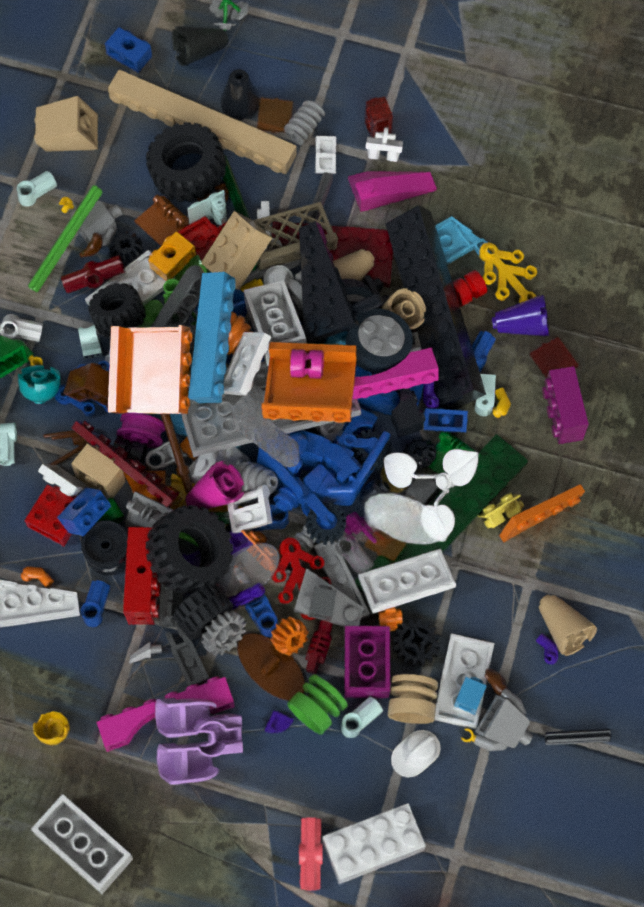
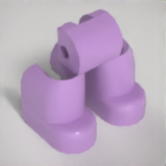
M157 699L155 719L157 729L162 735L171 738L208 733L207 742L184 745L176 743L159 744L157 748V766L160 777L173 785L206 781L215 777L219 769L213 766L211 757L243 753L242 716L238 714L210 716V706L216 708V704L206 699Z

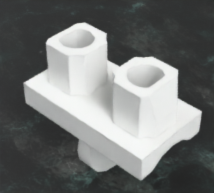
M384 127V133L376 132L375 138L367 137L366 149H368V158L379 159L380 150L388 151L387 160L396 162L399 154L402 153L403 141L395 140L396 134H389L388 127Z

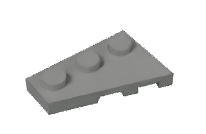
M306 568L294 612L309 616L314 587L327 585L332 587V590L337 591L333 617L331 621L327 622L344 627L359 626L364 607Z

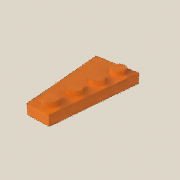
M580 484L513 516L500 533V538L505 542L546 518L560 513L564 508L577 505L581 501L580 497L585 490Z

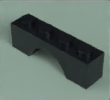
M410 388L395 390L399 395L400 402L392 410L391 421L398 438L422 430L426 419L423 410L417 407L416 403L418 401L414 391H410Z

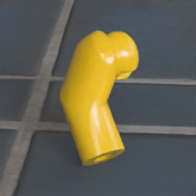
M499 388L495 391L499 402L497 407L492 409V413L496 418L505 416L511 406L504 388Z

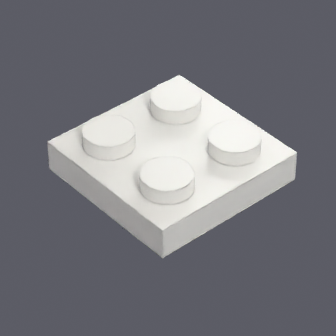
M42 464L38 472L44 475L43 479L53 485L56 483L61 487L60 491L68 496H77L85 487L90 488L58 465Z

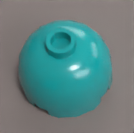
M44 365L29 366L23 368L21 374L18 373L20 392L25 398L34 403H45L55 397L59 391L61 375L53 367L47 370L44 369Z

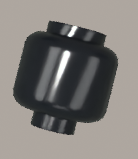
M373 479L361 489L359 500L367 510L379 511L391 500V487L386 481Z

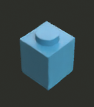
M466 677L454 707L475 715L487 685H484L483 681L476 677Z

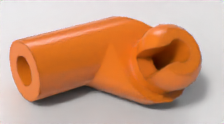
M27 566L21 573L23 581L28 582L32 578L38 579L46 588L50 587L54 582L41 567Z

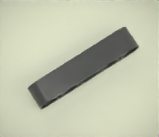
M194 265L186 270L151 327L168 326L169 324L185 325L199 303L202 273H204L200 266Z

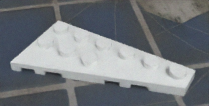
M0 580V627L80 616L77 592L53 588L46 589L35 585L17 584V582Z

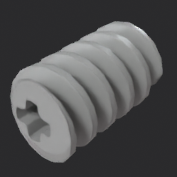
M305 101L284 127L286 135L295 144L303 145V140H306L308 134L313 132L312 128H316L317 123L321 122V116H325V112L316 102Z

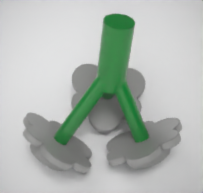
M213 0L209 10L215 13L217 18L223 17V23H214V25H219V28L223 29V31L231 30V26H236V24L227 23V18L230 15L229 11L231 10L230 5L233 7L231 19L240 20L248 13L249 4L247 2L240 1L236 5L232 0Z

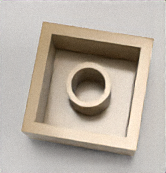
M86 444L71 463L75 477L90 488L101 490L106 499L114 498L126 482L123 470L113 463L115 458L110 459L104 456L97 446L91 447Z

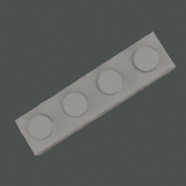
M328 541L327 545H323V542L315 545L314 551L317 556H321L324 559L323 570L331 580V585L364 607L361 620L369 617V610L336 542L330 544V541Z

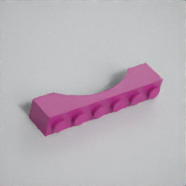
M432 348L410 352L403 361L385 372L371 376L355 377L353 400L438 381V365Z
M213 677L206 684L200 686L199 684L188 686L186 691L180 693L174 691L165 695V698H175L176 700L186 698L209 700L216 704V708L210 706L211 714L234 707V701L225 677ZM156 699L148 700L143 703V706L137 708L135 706L125 708L118 715L108 714L100 718L101 720L97 722L107 752L128 745L133 736L146 723L155 718Z

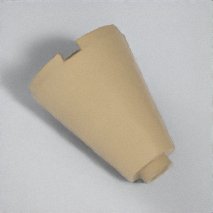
M361 249L336 259L333 263L338 268L342 279L361 281L374 266L373 261L375 259L370 251Z
M406 288L395 291L380 308L399 315L408 324L410 330L418 328L424 322L426 306L423 299L417 292H412Z
M546 595L540 600V613L562 655L569 656L584 647L582 643L586 639L589 641L593 639L597 632L594 623L556 595Z

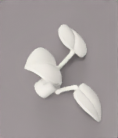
M462 449L451 450L446 453L443 459L445 472L422 475L414 474L417 469V463L410 455L399 452L387 455L384 459L386 475L391 484L396 487L404 488L409 486L412 482V477L415 479H436V485L443 492L434 502V506L427 505L423 508L421 521L424 529L431 537L441 542L446 541L448 535L453 530L455 517L453 511L448 506L439 505V502L445 494L449 493V488L463 486L471 481L478 465L479 453Z

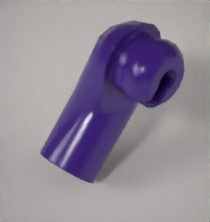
M434 382L423 384V402L429 409H436L439 406V399L434 392Z

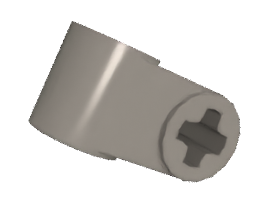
M169 441L147 454L145 464L149 470L159 471L169 465L176 464ZM181 449L183 458H184V459L187 458V457H188L187 454H184L183 451H182V449ZM158 456L161 459V463L158 466L151 465L149 462L150 457Z

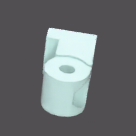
M96 326L78 328L84 360L103 356Z
M480 374L486 395L476 399L474 408L478 415L488 416L491 414L494 406L496 375Z

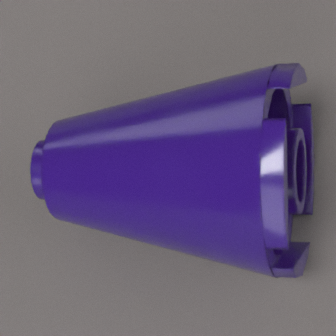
M544 295L536 296L495 312V317H492L493 329H497L498 333L549 336Z

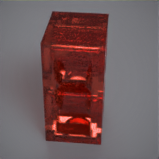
M375 97L366 101L365 125L370 137L375 138L376 132L384 133V127H388V133L391 134L393 115L386 97Z

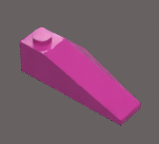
M366 171L348 176L360 212L437 191L430 172Z

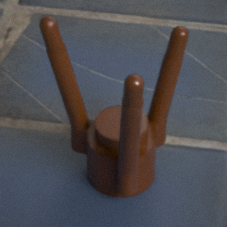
M74 430L43 435L44 438L51 437L52 440L71 438L73 445H78L77 448L49 465H58L82 451L86 444H90Z

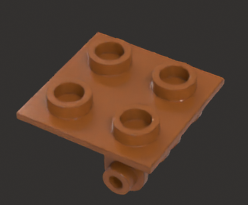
M156 195L153 198L154 204L134 222L162 246L168 236L173 235L176 231H180L189 224V218L166 197Z

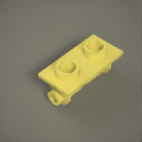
M506 494L500 498V503L496 505L490 504L482 509L483 513L478 515V517L486 518L484 524L488 529L495 528L506 521L502 513L505 512L506 516L511 518L522 511L524 504L521 500L517 501L521 495Z

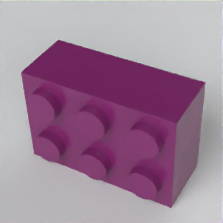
M575 367L549 370L548 376L545 379V386L542 387L543 398L548 401V418H552L553 421L551 426L552 435L554 438H557L558 444L582 441L589 423Z
M345 626L344 698H369L370 696L372 698H389L390 626Z

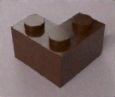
M90 363L74 369L69 373L63 394L79 402L93 399L108 407L109 372L102 369V366L96 363Z

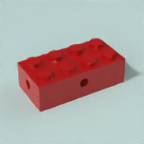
M128 527L123 613L128 624L155 625V618H159V605H157L156 597H160V583H158L156 572H152L150 568L152 566L151 562L147 561L146 556L149 553V550H146V542L150 540L147 535L149 530L153 529L152 527Z

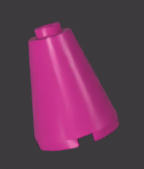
M225 461L214 463L186 495L187 507L189 505H196L198 508L212 509L240 500L244 495L241 487L244 485V482L238 470L231 464L228 466L224 464Z

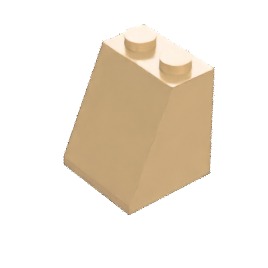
M78 96L36 108V134L34 138L37 145L46 152L98 149V114Z

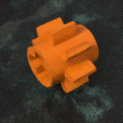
M392 607L378 612L380 626H390V631H396L397 625L403 623L401 608Z

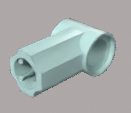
M46 171L30 181L20 182L17 186L20 204L32 206L38 197L57 187L53 175Z
M16 423L0 424V465L10 466L15 463Z
M370 696L354 711L345 715L341 725V732L345 737L355 738L362 729L383 712L376 699ZM352 721L356 723L357 728L351 730L346 726V723Z

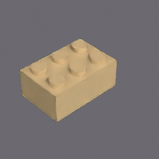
M234 211L201 263L212 273L226 272L234 277L236 289L239 290L272 240V237L251 219Z

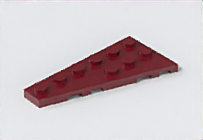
M273 221L272 228L280 230L283 224ZM286 225L282 232L293 236L296 229ZM331 226L333 233H336L338 238L337 248L329 251L332 253L334 260L361 249L368 250L375 260L373 261L374 266L365 276L370 275L371 279H380L383 286L390 288L393 249L388 231L386 229ZM322 228L324 234H328L326 229ZM298 232L295 238L300 240V235ZM272 233L271 237L275 238L276 234ZM282 237L278 239L282 246H286L290 242Z
M85 420L83 423L76 421L71 427L90 444L98 445L99 451L104 456L111 459L114 457L115 461L113 463L140 485H148L147 491L159 499L162 497L164 499L162 504L166 507L178 506L183 498L179 496L180 491L171 485H164L162 483L163 479L156 473H148L144 470L146 466L137 459L133 460L127 457L129 453L120 446L115 448L111 445L112 440L103 433L98 435L94 432L95 427Z

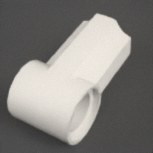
M8 314L3 318L0 333L9 339L18 337L40 342L43 323L20 319L17 315ZM5 324H13L15 328L9 329Z

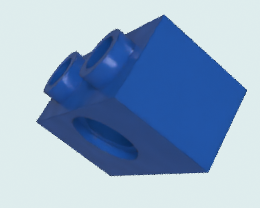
M120 27L105 43L107 55L137 73L152 58L151 46L147 41L138 39L130 31L123 30Z
M425 408V431L467 433L468 411Z
M85 487L57 518L68 533L84 536L111 507V504L101 490Z

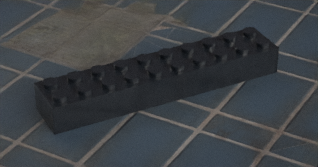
M418 205L385 223L404 288L417 292L426 306L424 322L416 328V331L418 332L422 350L432 348L438 365V381H434V392L439 399L438 407L446 410H455L486 395L432 213Z

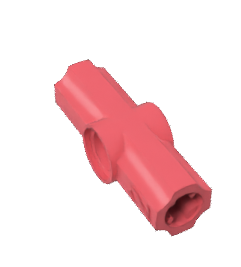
M318 818L301 819V843H299L301 890H320L322 844L321 819Z

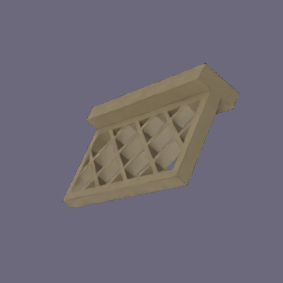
M321 202L252 220L260 228H263L265 232L269 231L276 234L274 241H270L268 244L270 246L269 250L263 252L257 261L259 271L301 259L300 240L295 237L305 220L311 223L314 221L320 223L322 228L326 229L328 233L325 235L328 242V250L332 251L337 248V235L332 231ZM317 209L320 214L318 220L307 216L310 211ZM295 215L302 218L299 225L288 220L291 216ZM273 221L283 224L280 230L274 229L269 225ZM286 225L296 229L293 236L282 232ZM279 237L290 241L286 246L276 244Z

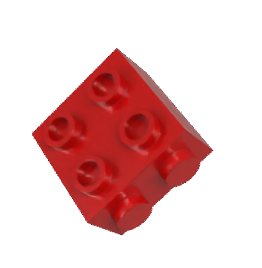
M47 484L25 518L27 527L65 546L72 533H68L57 517L77 496L73 495L70 497L61 492L60 487H51Z

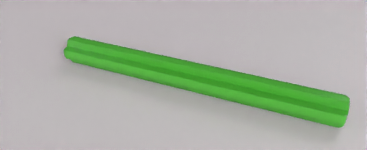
M93 185L28 284V287L34 292H39L103 191L99 187Z

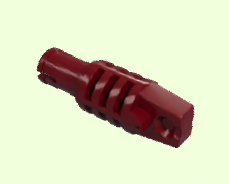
M321 620L318 630L312 635L305 660L308 661L306 671L310 674L316 675L320 664L324 665L332 640L330 633L334 623Z

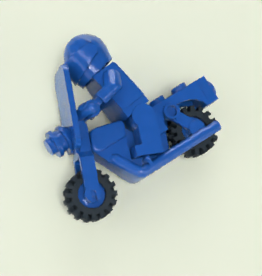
M361 409V415L353 417L351 422H345L342 428L343 434L341 436L337 435L333 443L325 437L303 430L255 442L259 448L257 463L272 470L278 479V494L273 498L275 506L282 511H289L293 507H299L301 504V509L307 516L306 532L311 534L310 538L312 540L316 538V543L318 544L320 540L323 541V545H327L328 541H330V544H334L335 539L337 542L344 534L347 522L346 516H343L344 511H339L338 505H352L375 467L376 470H379L381 466L384 467L385 457L391 454L392 443L389 442L391 435L386 431L378 434V429L374 430L378 417L368 410ZM283 458L289 462L287 467L285 468L278 459ZM302 469L310 472L304 477L303 482L299 479Z

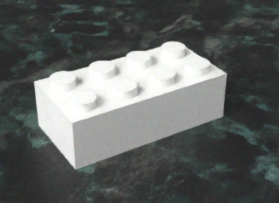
M284 280L244 290L246 309L255 332L270 335L269 343L307 344L304 331ZM268 348L263 355L267 366H269L270 359Z
M63 794L31 828L32 832L101 894L105 892L133 860L128 851Z
M409 804L402 805L322 837L323 845L338 884L423 852L426 847Z

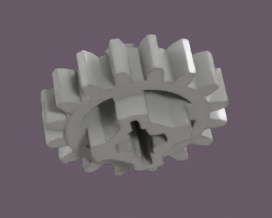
M226 610L223 616L219 613L217 618L211 620L212 624L205 627L207 632L202 634L204 638L202 644L214 656L218 653L223 655L225 650L230 652L231 648L237 646V640H242L241 634L246 632L243 628L246 626L244 618L234 610L230 613Z

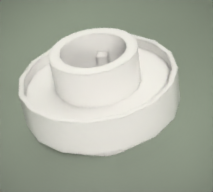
M275 265L266 271L263 284L266 285L283 280L287 282L289 279H294L287 267Z

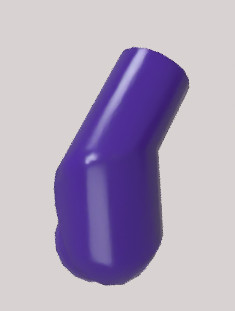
M542 633L536 642L544 648L545 662L553 665L559 658L558 648L551 639Z

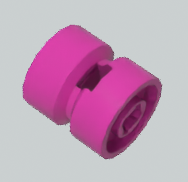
M292 349L290 362L291 377L304 378L305 375H308L309 378L322 379L324 368L323 350H311L309 353H306L304 349ZM307 359H312L311 369H307Z

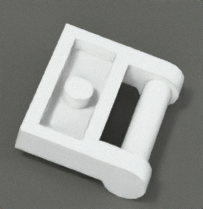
M267 485L258 486L256 490L244 493L240 500L227 504L232 533L237 534L241 533L242 530H251L272 523L268 499L270 491ZM258 498L259 503L238 509L240 503Z

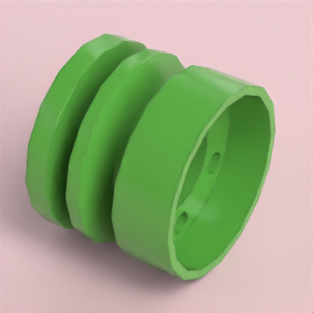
M314 674L308 679L309 683L303 684V689L307 696L296 692L287 702V706L303 724L315 733L323 735L332 724L328 714L338 717L340 715L339 710H345L347 702L333 685Z

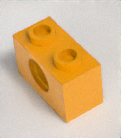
M176 231L172 236L170 235L164 240L163 245L158 250L156 249L150 254L148 259L150 268L165 281L173 279L196 255L195 247ZM175 254L173 258H167V255Z

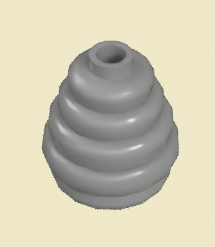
M251 461L242 462L234 466L244 482V485L241 486L242 492L247 493L256 490L258 486L267 485L270 494L276 490L278 479L276 474L267 467ZM258 498L253 499V500H250V501H247V502H244V503H246V504L255 503V502L258 501Z

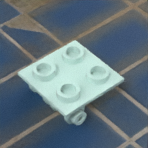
M224 190L219 193H213L207 199L195 202L187 208L189 225L204 216L208 220L213 218L217 225H222L227 221Z

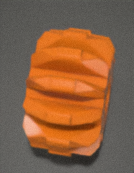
M289 616L287 620L282 618L279 625L275 624L276 629L271 631L273 636L270 640L277 651L290 656L293 652L297 654L300 647L304 648L303 643L308 641L306 636L309 631L301 620Z

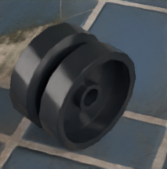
M99 521L95 523L81 539V550L89 567L102 575H115L126 568L128 536L125 529L118 523L112 521Z

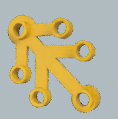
M484 243L480 247L479 256L485 262L484 275L482 276L485 284L491 285L496 280L493 264L498 269V289L495 293L498 300L503 301L510 294L509 289L506 288V280L520 295L519 303L528 300L527 297L530 299L536 297V294L527 291L514 275L523 276L531 280L537 275V269L532 265L526 268L506 265L501 260H511L514 264H519L524 259L522 251L515 250L512 253L498 250L497 246L493 243Z

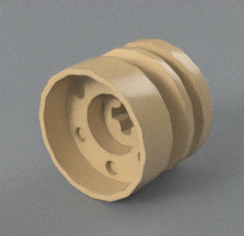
M403 674L393 676L391 678V685L393 687L390 689V694L397 698L390 699L388 717L395 721L411 724L434 722L436 705L430 701L437 698L435 691L438 689V682L432 678L420 675Z

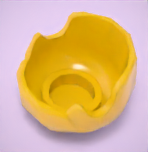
M55 711L41 714L38 722L33 724L34 735L42 743L50 746L61 743L67 737L70 730L68 719L62 713Z

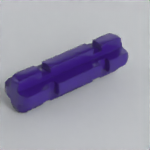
M257 583L253 587H249L237 593V595L228 598L233 604L232 610L254 600L255 597L262 596L265 593V588L261 583Z

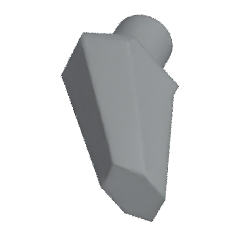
M148 642L130 655L129 664L151 658V654L162 653V644L151 645Z

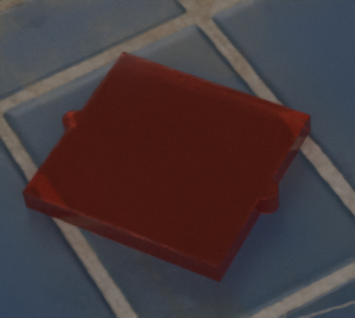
M558 337L547 344L543 343L540 348L529 354L546 378L549 370L573 366L575 368L578 367L577 362Z

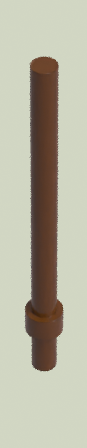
M161 414L178 467L176 469L177 475L181 477L185 493H188L193 488L189 474H191L189 467L185 464L170 414Z

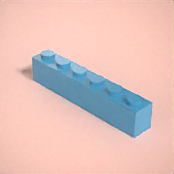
M226 272L202 273L188 398L197 403H221L222 395L224 394L223 383L224 374L227 369L226 356L229 351L228 338L231 331L230 320L231 312L233 311V293L236 288L235 278Z

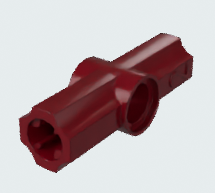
M116 256L99 263L89 261L84 265L83 269L61 276V281L66 293H71L87 286L98 288L103 284L104 280L123 274L126 271L121 257Z

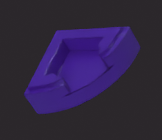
M273 710L265 732L271 734L281 733L292 725L294 718Z

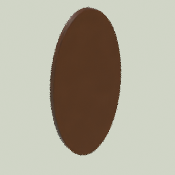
M250 633L242 636L243 638L239 640L237 647L239 659L245 671L258 686L272 696L287 701L296 692L304 693V677L291 655L289 656L277 651L271 640L263 635Z

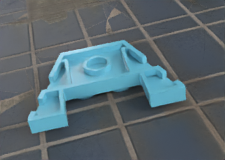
M452 216L435 225L447 265L472 250H475L479 255L480 247L484 243H488L483 238L480 239L474 235L472 230Z

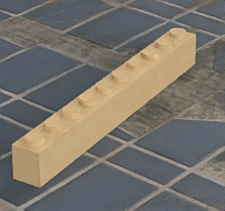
M118 70L108 87L109 98L113 102L124 104L133 111H140L148 117L161 120L173 127V124L179 123V125H182L184 122H191L192 125L199 123L202 124V127L207 126L217 135L222 149H228L240 157L249 158L258 165L263 164L274 172L287 174L297 156V147L292 143L124 71Z

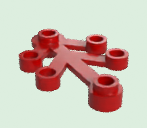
M286 538L281 542L280 553L282 557L276 570L271 574L274 582H283L286 579L285 569L290 562L292 571L283 591L278 595L279 601L283 604L290 603L293 600L292 591L296 583L300 592L306 569L301 567L299 559L309 563L310 567L314 570L323 568L325 564L321 556L314 557L301 550V545L295 538ZM289 545L293 546V552L289 551ZM315 559L319 560L320 564L318 567L315 565ZM277 572L281 574L280 580L276 577ZM320 577L331 585V580L328 577ZM284 593L288 595L287 601L283 598ZM300 614L301 617L307 621L316 619L310 618L309 616L304 614Z

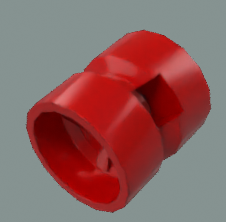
M476 270L464 275V279L458 278L452 281L460 306L471 302L472 298L477 299L487 293L485 281Z

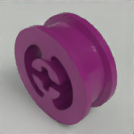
M128 412L121 415L120 421L122 426L117 430V437L128 439L130 444L134 441L145 443L147 448H158L163 444L161 434L166 431L163 421L142 413Z

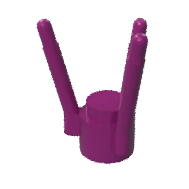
M353 512L346 517L347 523L344 532L348 535L356 556L364 568L366 566L352 533L354 532L356 535L363 532L373 543H376L377 540L371 533L383 542L385 538L369 525L363 517H360L357 512Z

